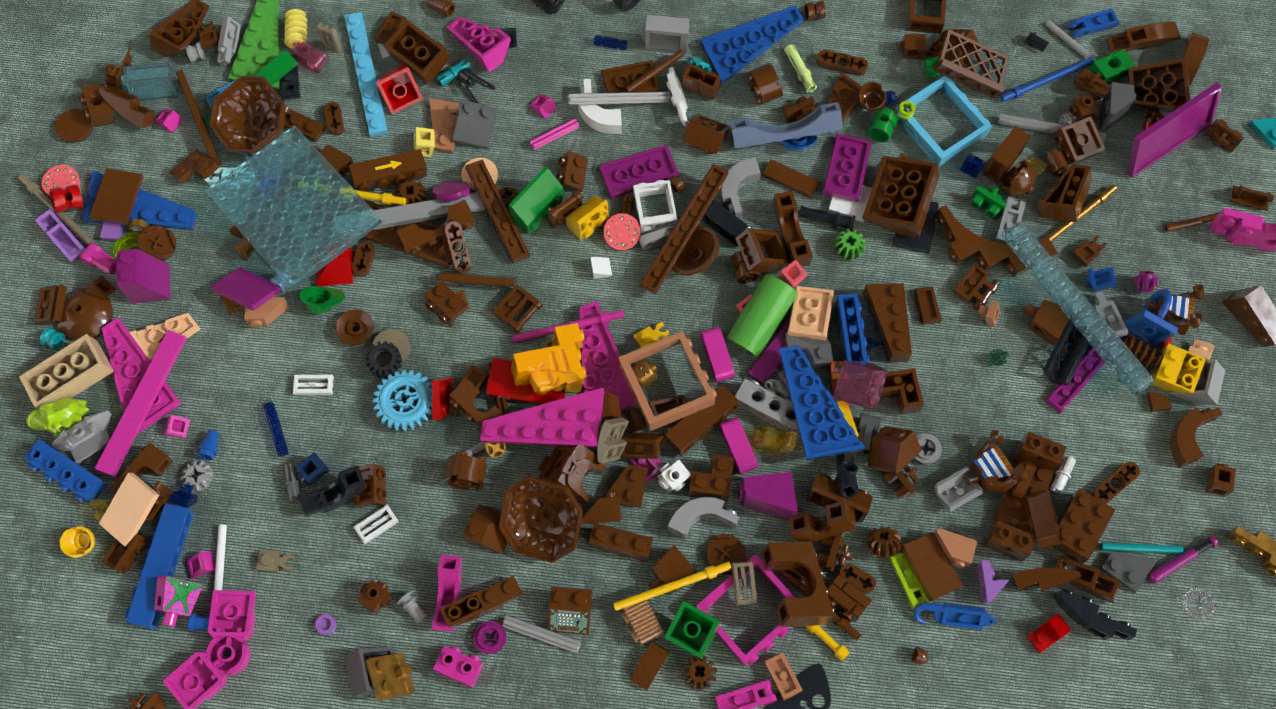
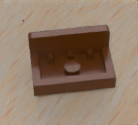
M571 151L561 156L558 160L559 170L556 175L559 183L568 189L583 191L588 158Z
M442 281L425 294L426 308L436 313L439 320L450 327L454 325V320L468 309V305Z
M136 534L129 546H124L116 539L101 562L124 575L133 566L136 556L144 550L147 539Z

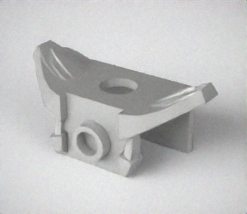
M104 410L84 417L85 420L68 430L64 429L51 442V447L61 451H71L77 464L107 446L110 440L107 428L112 414L108 410Z

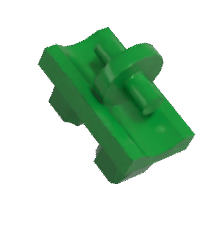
M978 185L970 205L979 209L983 204L987 207L985 214L992 219L997 214H1001L1007 203L1002 200L1001 195L997 194L1000 188L995 187L994 190H991L988 187L984 189Z

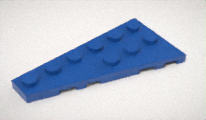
M794 5L702 38L700 44L715 73L721 78V85L803 23V17L797 6Z
M94 170L82 220L84 223L103 224L101 221L91 220L90 218L104 174ZM139 189L128 226L131 220L141 219L146 221L149 227L162 226L169 229L194 230L197 213L195 210Z
M799 345L779 348V355L806 461L864 450L865 446L859 441L854 429L844 418V414L821 383L822 380L810 366V362Z

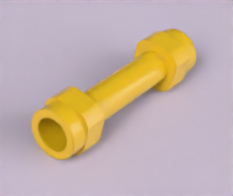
M821 625L805 626L811 634L815 633L823 640L841 661L850 653L844 645L840 646L820 627Z

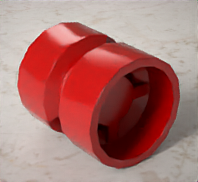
M78 185L66 186L64 190L61 187L49 190L55 213L66 211L67 208L71 210L83 208ZM69 195L70 201L67 202L66 196Z

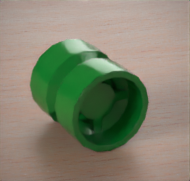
M880 108L869 127V136L878 142L889 141L893 129H895L898 123V114L889 108Z

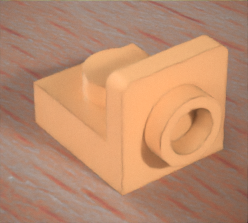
M1196 339L1188 352L1207 360L1211 358L1215 346L1214 344Z

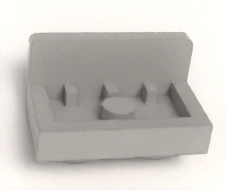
M968 467L956 471L953 475L940 480L935 485L936 498L949 512L983 494V488L977 482L970 485L966 483L964 474L970 472Z

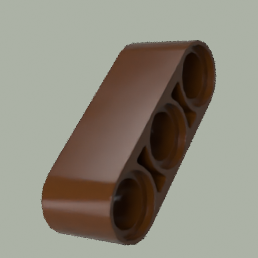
M1048 489L1027 494L1040 548L1043 549L1062 544Z

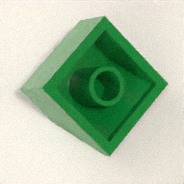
M683 601L664 638L702 658L706 655L716 635L720 620Z

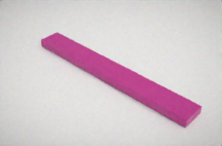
M170 330L166 332L95 467L97 471L113 477L116 476L187 340L186 336Z

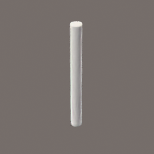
M227 525L218 526L214 590H222Z

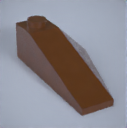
M192 0L150 32L151 50L164 57H168L184 49L193 40L209 10V5L200 0Z

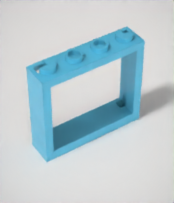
M946 76L938 79L906 101H911L917 105L942 89L976 126V131L943 151L914 117L903 119L899 116L898 120L903 129L932 162L937 163L938 167L987 136L992 127L989 120L984 118L978 108L956 87L954 81ZM900 105L896 106L894 112H896L897 114Z

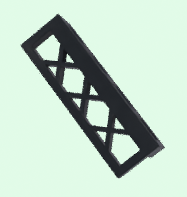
M1074 308L1043 368L1051 383L1069 386L1099 326L1097 319L1084 318L1080 309Z

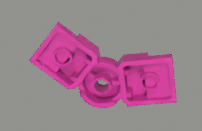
M1224 208L1209 224V231L1219 235H1227L1226 241L1234 245H1253L1261 250L1276 251V223L1265 224V219L1262 216Z
M213 590L208 632L214 639L209 643L206 653L195 652L162 681L184 709H196L206 699L210 700L226 686L228 676L237 675L247 667L251 657V650L247 640L254 634L256 614H254L255 591ZM231 649V656L228 659H224V653Z

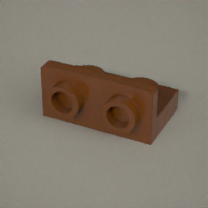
M374 463L360 466L359 469L364 479L365 487L355 497V507L362 508L374 504L386 505L385 468Z

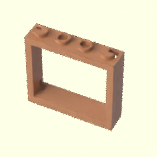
M683 331L618 357L619 366L649 431L715 405L716 391L713 386H709L707 372L705 369H701L699 356L697 353H693L691 349L693 347L692 342L688 336L685 337ZM681 344L705 396L654 416L630 364Z

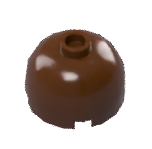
M1025 160L1018 162L1020 164L1018 168L1013 166L1001 180V183L1004 184L999 185V188L1009 196L1019 197L1024 194L1028 195L1034 189L1033 184L1036 180V174L1034 169Z

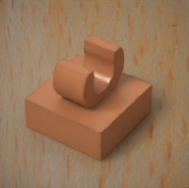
M991 301L989 307L980 305L979 317L986 319L987 326L995 327L1000 313L999 302Z

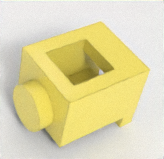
M416 127L414 150L421 149L423 157L431 158L435 147L434 129Z

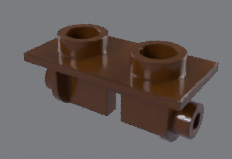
M1233 185L1230 202L1267 211L1269 202L1273 201L1274 196L1269 192L1264 193L1245 188L1242 185Z

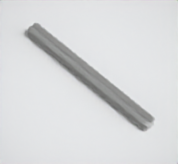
M671 92L568 94L567 100L570 105L671 102L672 96Z
M1000 114L998 117V124L1016 126L1018 128L1055 134V131L1067 126L1007 114ZM1098 131L1102 142H1104L1106 133Z

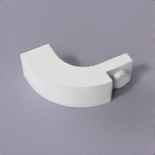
M584 79L581 93H592L591 79ZM578 104V110L582 119L592 129L605 134H622L621 109L609 110L603 109L596 104Z

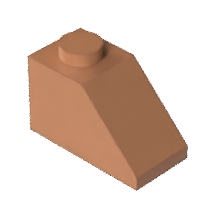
M272 297L254 311L245 307L244 319L249 326L254 328L268 326L288 309L289 304L285 297Z
M940 528L934 532L953 566L967 568L972 564L977 540Z

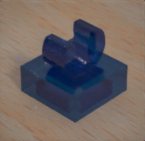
M969 153L960 171L976 179L985 161Z
M185 483L184 486L179 487L178 491L170 494L169 502L188 508L197 503L198 495L192 494L193 485Z

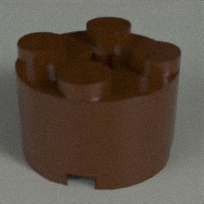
M770 63L747 72L748 86L751 92L755 91V100L758 106L783 96L782 87L778 85L779 78Z
M456 451L455 455L449 456L443 482L448 481V486L456 489L469 491L470 487H475V491L481 490L487 469L486 458L467 456L468 454L463 451Z

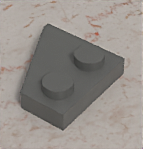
M1111 552L1100 567V570L1108 576L1120 580L1121 585L1136 593L1157 561Z

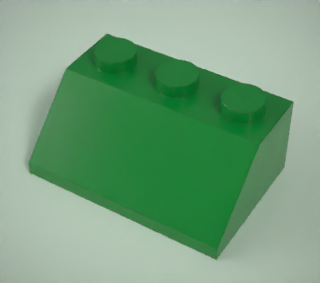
M546 166L509 204L510 214L514 223L528 234L539 227L540 221L544 217H548L547 210L556 204L559 205L564 199L563 186Z

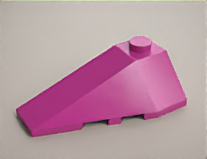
M458 17L446 26L447 30L489 73L504 62L511 38L501 29H491L485 24L481 26L476 24L475 21Z

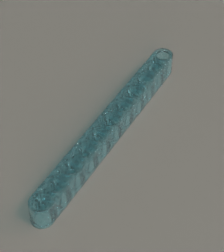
M1017 222L1002 233L1004 241L1068 318L1073 321V324L1128 390L1134 395H1139L1150 387L1154 380L1149 372L1023 223Z

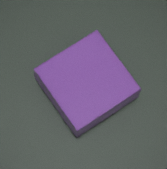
M103 222L100 238L105 241H121L124 225Z

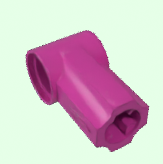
M93 242L79 256L89 266H95L109 275L117 272V259L105 253L102 248Z

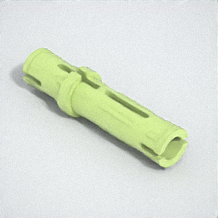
M788 45L784 51L797 72L798 80L803 83L807 93L813 92L817 86L811 77L810 70L805 67L795 45Z

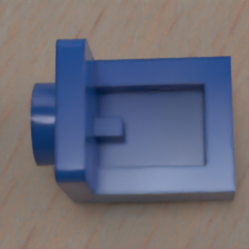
M1113 267L1093 271L1092 268L1088 269L1089 275L1086 276L1087 284L1089 287L1092 286L1094 292L1117 287Z

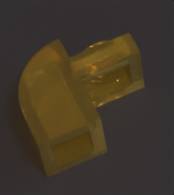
M770 426L756 427L751 445L765 453L786 457L787 453L793 452L798 434L794 431L779 432Z

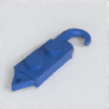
M924 602L918 604L913 611L915 620L922 624L926 623L919 616V613L923 610L934 611L935 619L941 625L982 630L985 626L997 623L996 618L987 613L985 608Z

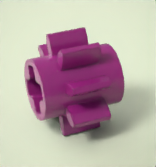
M1140 271L1138 276H1134V285L1138 288V291L1149 293L1153 292L1155 287H1158L1159 278L1154 276V272Z

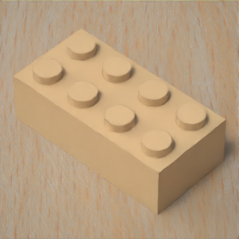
M86 334L22 374L19 378L34 407L39 409L45 403H52L62 398H73L114 372L99 342Z

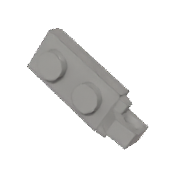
M229 16L223 17L218 43L219 54L217 55V62L221 65L229 64L233 55L236 54L241 27L238 22Z
M1102 291L1095 293L1094 300L1096 304H1094V311L1108 340L1128 335V329L1114 301L1106 300Z

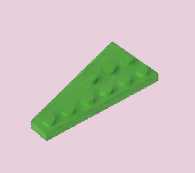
M257 0L228 77L230 82L238 79L240 76H254L280 54L279 0ZM280 80L272 86L275 91L281 92Z

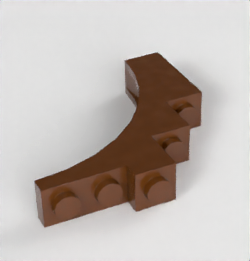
M946 205L939 208L936 213L937 222L939 225H943L948 241H952L947 248V253L956 265L976 255V261L983 269L988 270L1005 261V268L1008 273L1016 277L1054 258L1057 254L1049 237L1026 244L998 243L980 237L965 228L952 215Z

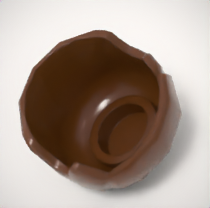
M872 81L865 83L861 87L859 102L865 110L873 112L885 105L886 93L880 83Z

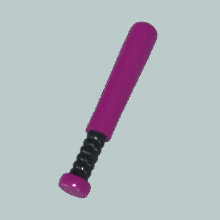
M1211 535L1207 537V541L1199 546L1187 550L1149 572V581L1154 584L1158 583L1197 558L1202 552L1211 547H1217V539Z

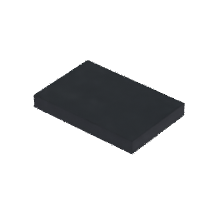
M931 201L920 237L901 235L895 232L892 246L929 254L939 203Z

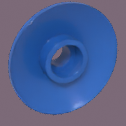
M805 136L800 139L784 140L781 143L788 149L803 150L814 145L818 137Z

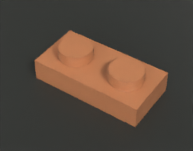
M783 652L764 661L783 701L803 691Z

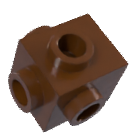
M1079 95L1075 97L1069 107L1070 115L1073 116L1075 122L1088 117H1092L1094 122L1099 114L1097 102L1094 101L1092 95Z
M370 580L369 583H365L361 588V595L357 601L377 615L381 608L384 609L388 605L391 594L387 590L388 586L380 580L377 583Z

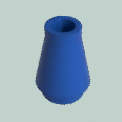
M208 430L207 435L197 449V456L199 458L211 461L217 456L219 437L217 431Z

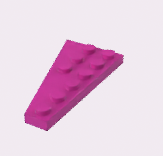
M597 301L580 307V320L598 316L602 313ZM607 323L580 327L584 333V341H582V366L586 370V378H584L583 385L584 393L603 388L604 392H610V394L618 396L620 411L636 405V400L619 366L618 357H620V354Z
M117 317L102 328L106 348L109 351L110 363L114 370V379L120 402L125 412L151 361L131 336L122 321ZM166 381L138 434L182 404Z
M604 389L592 390L485 420L482 422L480 441L576 447L581 444L585 447L598 448Z

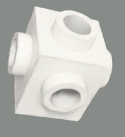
M678 460L672 465L667 463L660 469L661 474L657 477L659 485L664 490L670 492L675 489L677 492L686 485L684 481L691 474L682 462Z

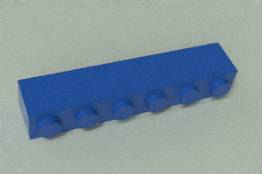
M165 504L164 508L160 510L158 526L152 533L153 541L151 547L146 551L145 565L139 572L140 580L138 586L135 587L132 593L133 601L131 607L126 611V623L156 631L162 613L154 609L158 576L172 578L174 576L194 515L189 508Z

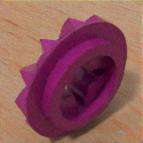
M484 622L474 632V644L480 652L486 655L496 654L503 649L506 643V631L497 622ZM484 632L489 635L495 633L494 639L496 644L491 641L486 643L487 638Z

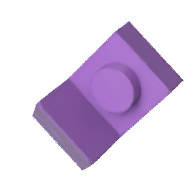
M990 560L981 561L977 565L983 605L990 603L1009 581L993 580L995 572L994 567L990 564Z

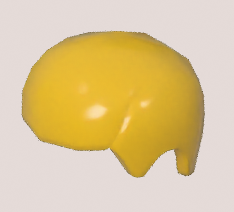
M76 526L65 530L59 540L60 549L65 555L72 558L90 553L95 546L94 534L89 528L83 526Z

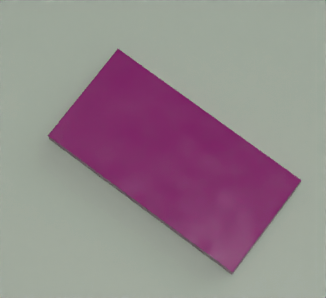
M1216 82L1135 136L1127 175L1131 178L1135 177L1212 125L1222 86Z

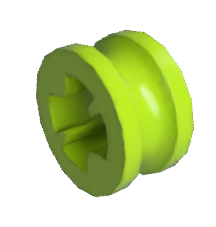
M903 101L899 106L898 115L903 119L912 118L916 110L915 104L911 101Z

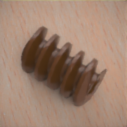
M1132 335L1129 338L1127 336L1116 353L1119 354L1124 351L1123 358L1131 355L1130 362L1137 359L1136 366L1144 364L1143 370L1151 368V374L1162 359L1163 353L1159 352L1155 355V348L1148 351L1149 344L1146 343L1141 347V339L1134 342L1136 336Z

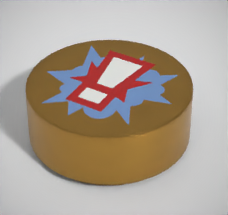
M133 219L129 224V230L135 234H141L145 228L149 227V224L141 219Z

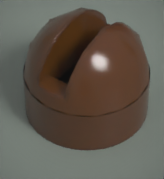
M916 647L912 654V663L918 665L927 663L929 660L928 652L923 648Z

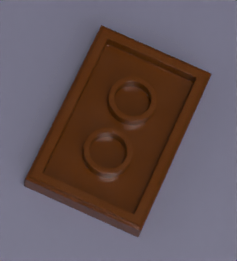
M653 60L601 70L606 93H627L625 87L654 68ZM657 75L632 92H661Z
M106 168L90 214L91 220L128 226L144 176L141 173Z
M934 532L901 546V550L929 602L963 587Z

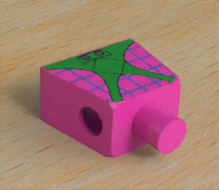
M158 576L154 609L165 612L162 625L175 627L178 615L190 616L203 585L172 577Z

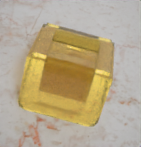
M1035 156L1026 160L1034 169L1036 176L1044 172L1048 166Z

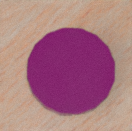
M448 181L433 188L434 198H438L440 201H456L460 199V196L464 195L466 197L470 193L469 184L464 181Z

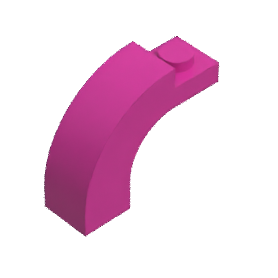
M441 555L437 571L438 597L432 630L453 632L454 627H448L440 608L460 599L461 556Z

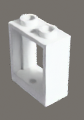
M658 180L654 183L634 185L633 196L640 233L656 231L666 227L674 228L677 224V215L670 180ZM666 194L669 214L643 218L640 197Z

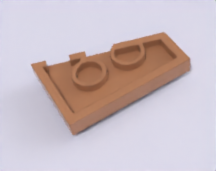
M429 98L435 151L453 154L456 142L452 141L459 103Z

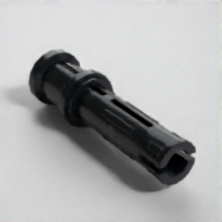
M801 206L798 216L799 218L828 223L834 228H849L850 232L853 230L856 218L855 215L851 217L842 215L841 212L829 213Z

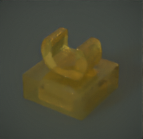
M91 499L89 507L95 511L94 519L101 521L111 501Z

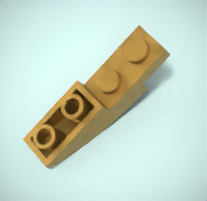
M1240 526L1230 530L1227 537L1235 545L1248 549L1255 557L1262 558L1263 561L1260 566L1265 568L1267 573L1276 576V541L1261 530L1255 534H1251Z

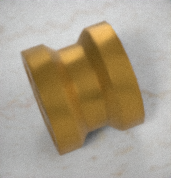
M485 442L484 449L491 457L498 458L505 453L506 445L505 443Z

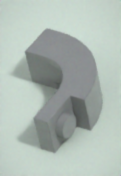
M756 157L743 160L734 165L728 171L729 174L722 184L721 205L723 207L727 206L728 211L740 220L743 211L737 192L744 185L759 182L760 170Z
M702 497L691 500L681 506L673 515L667 531L686 539L691 527L701 519L712 518L732 528H736L740 517L731 509H723L725 501L712 497Z

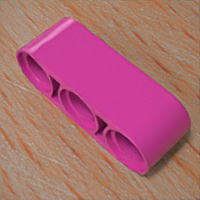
M720 327L701 331L702 344L715 382L735 378L733 365Z
M738 417L719 423L720 433L730 456L734 457L733 463L738 474L741 475L757 469L756 457Z

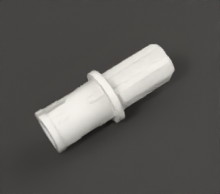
M1065 456L1059 470L1055 472L1056 477L1050 487V490L1054 493L1062 494L1067 480L1071 479L1070 474L1076 463V459L1072 456Z

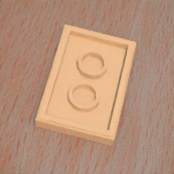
M796 286L798 295L793 302L788 335L826 341L834 291Z
M128 473L99 524L121 544L129 546L159 494L134 473Z

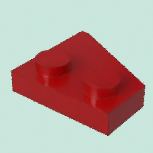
M442 377L432 380V419L434 420L447 417L449 409V398L447 396L451 393L453 377Z

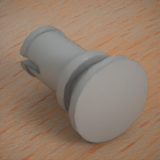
M410 591L404 594L397 601L396 605L402 604V609L404 611L407 610L418 624L427 614L416 603L417 600L411 597L413 592Z

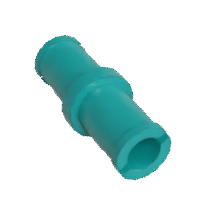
M464 58V60L455 66L451 65L449 70L437 76L436 79L441 83L440 85L444 87L453 79H458L462 70L466 68L471 69L472 66L467 62L468 60Z

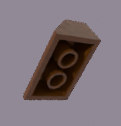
M817 474L806 500L824 508L827 505L844 500L853 509L855 520L862 523L869 513L873 496H870L865 490L858 489L856 497L851 499L843 498L839 491V485L830 476Z

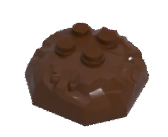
M240 76L214 99L210 126L230 152L258 153L275 142L282 134L285 124L286 105L265 77Z
M527 476L505 490L499 530L515 553L553 563L576 549L582 524L583 509L567 485L548 478Z

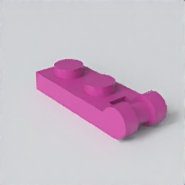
M767 680L716 696L715 700L718 709H753L777 701V698L772 693L771 681ZM763 690L765 697L759 698L757 691Z

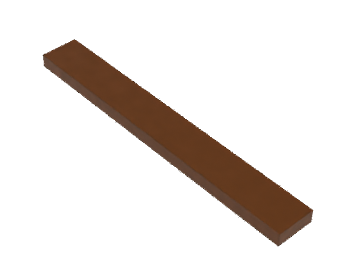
M715 164L711 166L641 281L640 287L654 295L657 294L729 172Z

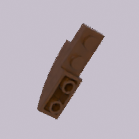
M1160 22L1126 29L1125 33L1108 37L1106 42L1110 53L1114 51L1119 52L1123 49L1128 52L1142 47L1147 49L1180 39L1181 36L1176 22Z
M513 575L480 592L476 591L440 608V611L448 627L451 628L503 607L504 604L522 596L523 593Z

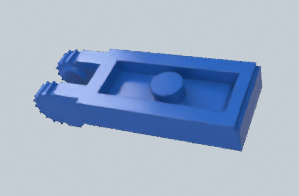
M1111 8L1071 21L1067 27L1069 30L1082 26L1081 29L1072 33V37L1077 39L1085 34L1089 35L1117 27L1120 22Z

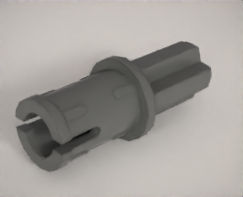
M288 463L283 466L286 482L284 486L287 489L288 503L293 504L299 502L300 492L298 485L300 481L297 480L295 464Z

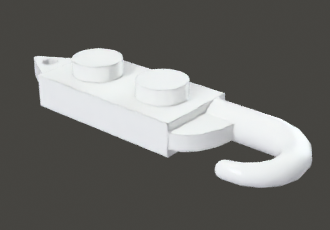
M671 67L669 68V74H667V86L673 95L671 101L674 107H677L679 118L687 129L689 124L686 117L687 103L681 81L677 77L674 68Z

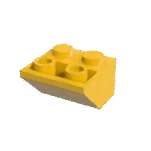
M593 196L566 217V226L580 241L585 237H590L595 229L599 226H604L609 219L608 202L605 199Z
M1166 345L1160 351L1163 353L1162 359L1153 370L1149 384L1165 391L1193 394L1206 359L1174 345Z

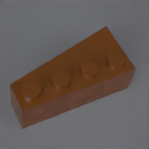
M904 283L866 284L863 296L867 301L869 312L872 314L875 322L876 331L880 335V341L888 362H908L912 355Z

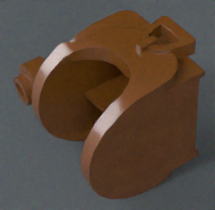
M581 444L576 447L556 446L551 456L545 455L537 470L541 472L540 478L552 479L567 485L578 503L586 504L589 496L582 488V479L585 473L588 471L601 475L608 462H598L597 450L593 453Z

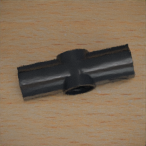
M850 452L838 454L835 457L837 469L835 482L839 485V491L843 498L851 499L858 494L856 478L858 467L854 464V459Z

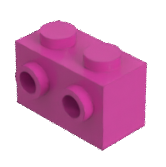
M452 645L450 648L444 646L433 670L473 689L484 666L482 662H479L481 658L470 653L469 656L461 654V649Z

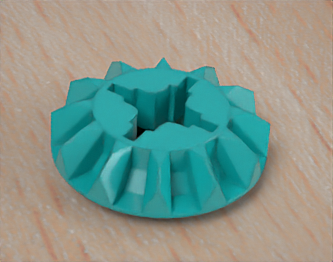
M692 55L691 57H686L685 61L688 65L698 66L704 72L712 71L710 64Z

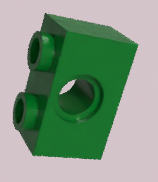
M1125 49L1119 52L1114 51L1107 57L1096 59L1089 71L1095 75L1099 72L1101 74L1100 79L1107 84H1111L1129 76V68L1136 65Z

